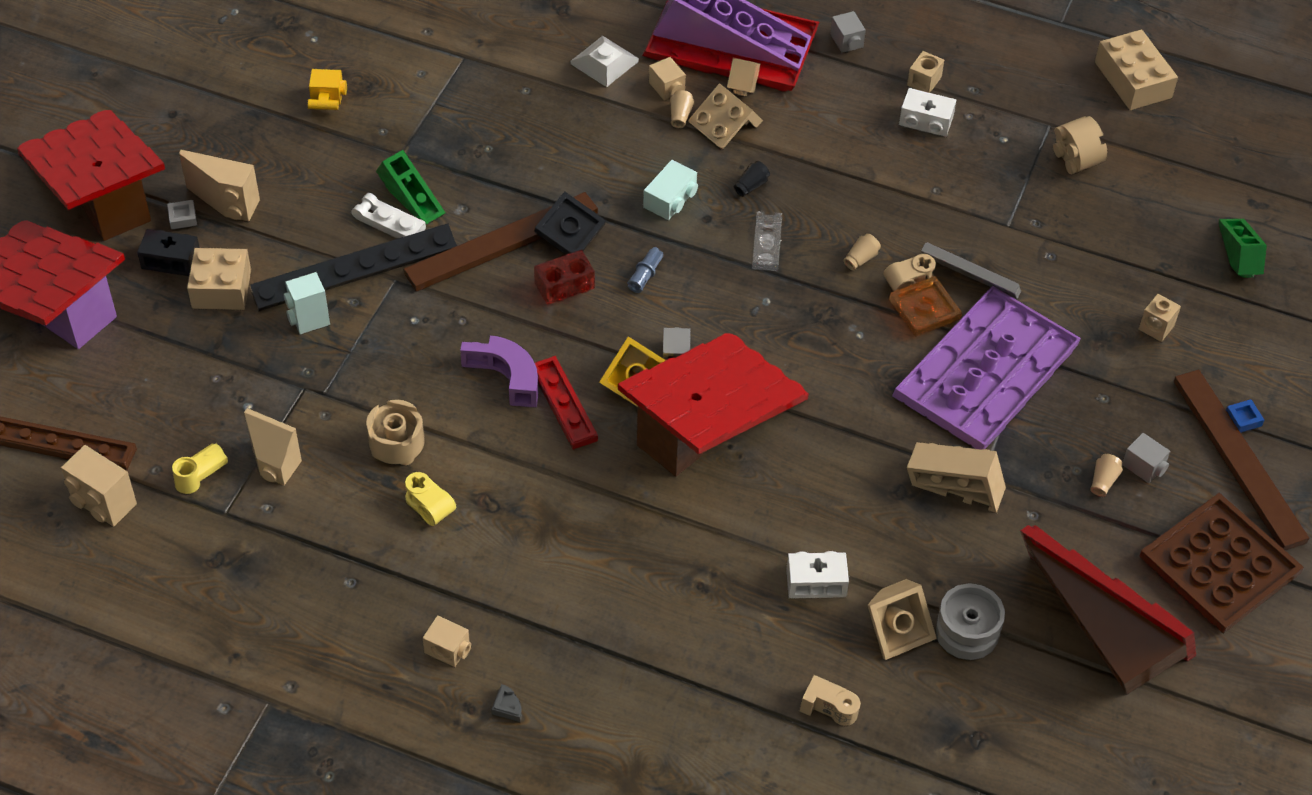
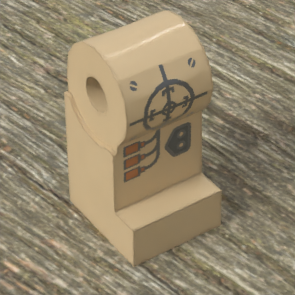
M814 675L802 698L800 712L811 716L813 710L832 717L839 725L847 726L857 720L861 703L858 696L853 692Z

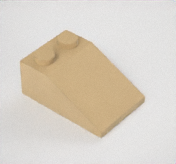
M181 150L179 155L187 189L223 216L249 222L260 201L254 165Z

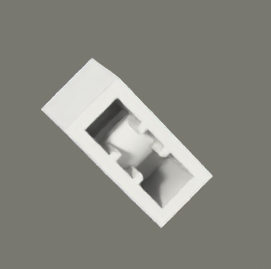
M909 88L902 105L899 125L947 137L954 116L956 99Z
M827 551L825 553L797 552L788 554L787 582L789 598L846 597L849 584L846 553Z

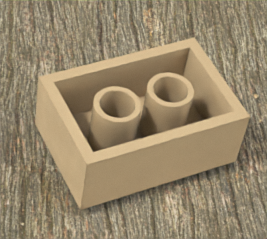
M1143 30L1100 41L1095 63L1129 110L1173 97L1178 76Z

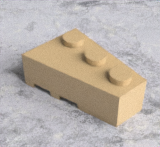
M917 442L907 466L912 486L946 496L947 492L964 497V503L972 504V501L988 505L989 511L997 513L1006 488L997 451Z

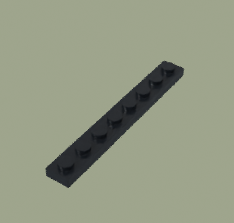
M449 223L250 284V290L259 312L285 303L283 294L287 293L286 281L316 272L326 291L428 259L457 245Z

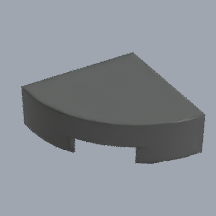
M501 684L491 712L493 715L520 722L522 716L520 701L511 688Z

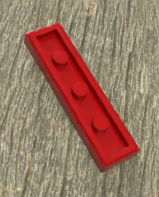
M553 356L535 362L538 384L572 449L574 450L597 442L598 434L557 357Z

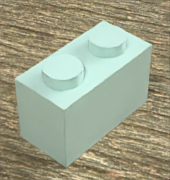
M671 160L645 188L643 208L669 220L675 213H679L685 201L689 197H693L697 192V172Z
M314 272L286 281L287 293L283 295L287 308L290 309L286 312L291 326L296 325L299 334H303L330 325L326 294L317 273Z

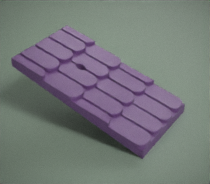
M992 286L895 388L892 396L904 402L905 405L921 415L927 416L929 420L945 430H949L951 434L967 444H971L975 449H986L1026 405V402L1047 382L1054 371L1072 354L1081 338Z

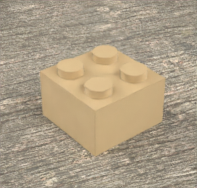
M194 249L187 287L192 309L245 310L251 274L247 249Z
M86 445L61 467L65 478L64 484L70 493V501L80 509L84 507L90 511L92 516L99 522L105 521L114 527L137 504L128 472Z

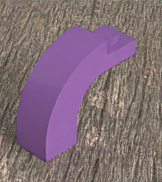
M490 336L489 344L462 342L460 350L462 367L492 369L501 372L510 381V405L537 407V368L525 349L513 341L498 336Z

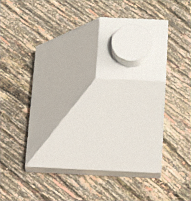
M602 36L572 59L571 65L608 87L638 63L639 58Z

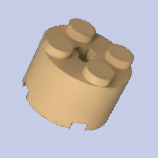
M1084 116L1055 128L1057 143L1053 144V149L1058 158L1062 157L1064 159L1069 174L1080 172L1106 160L1107 146L1106 143L1101 145L1099 138L1103 136V133L1092 117Z
M404 400L387 401L386 405L381 407L377 405L370 411L366 425L372 456L389 464H411L424 446L423 420L417 408Z

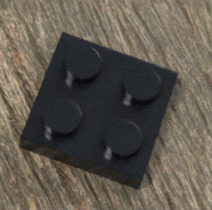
M564 191L536 225L534 232L576 261L603 228L606 220Z

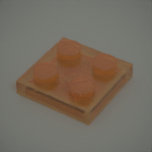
M936 276L890 293V302L915 337L961 319V310Z

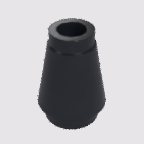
M760 161L750 163L733 186L737 194L744 197L768 181L770 176L769 169Z

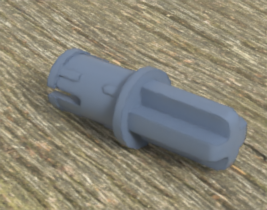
M653 247L649 250L643 261L638 262L635 273L627 282L630 290L635 293H640L649 278L655 275V269L663 258L662 251L657 247Z

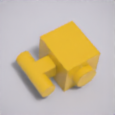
M312 69L309 83L311 99H308V109H339L342 95L347 93V81L342 80L341 70Z

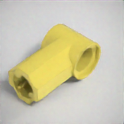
M217 443L210 444L191 458L181 457L177 459L172 466L177 491L183 494L195 492L200 487V481L226 465L228 459L222 448Z

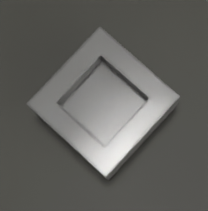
M193 200L167 204L171 229L197 225Z

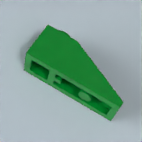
M404 150L382 161L376 173L389 192L414 217L425 221V225L446 213Z
M1219 219V227L1230 266L1239 276L1245 278L1264 274L1267 249L1265 242L1245 219Z

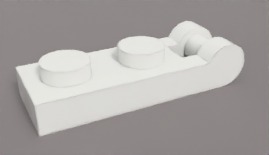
M367 193L362 198V203L357 204L351 211L357 220L397 239L426 229L425 221L378 200L371 193Z

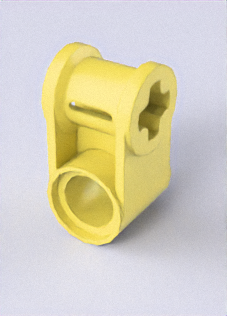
M415 472L406 478V502L429 525L435 526L456 510L453 498L434 483L428 475Z

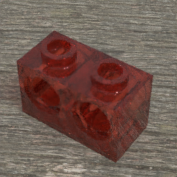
M579 250L534 266V282L546 304L549 305L594 289L595 271L584 252Z

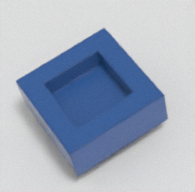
M1251 399L1227 406L1226 408L1227 413L1240 433L1261 427L1264 423V418Z

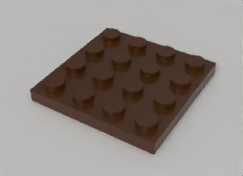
M1220 493L1216 494L1142 549L1139 555L1142 560L1223 634L1300 575L1304 568Z

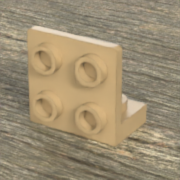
M719 83L688 121L720 149H724L744 124L747 126L750 122L757 128L763 120Z

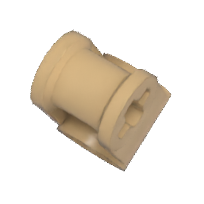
M919 254L913 258L889 265L884 270L883 275L895 295L902 297L911 292L928 288L933 284L934 275L932 272L935 269L936 262L928 254Z

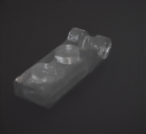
M757 211L752 269L778 271L782 213L766 215L764 212Z

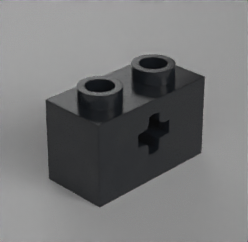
M146 229L137 254L141 269L190 276L194 249L200 247L197 236Z

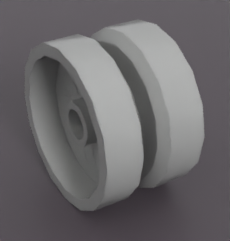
M977 584L957 585L947 591L941 601L935 633L939 644L946 652L961 659L974 660L983 658L991 653L999 641L1004 623L1005 609L1002 601L992 590Z

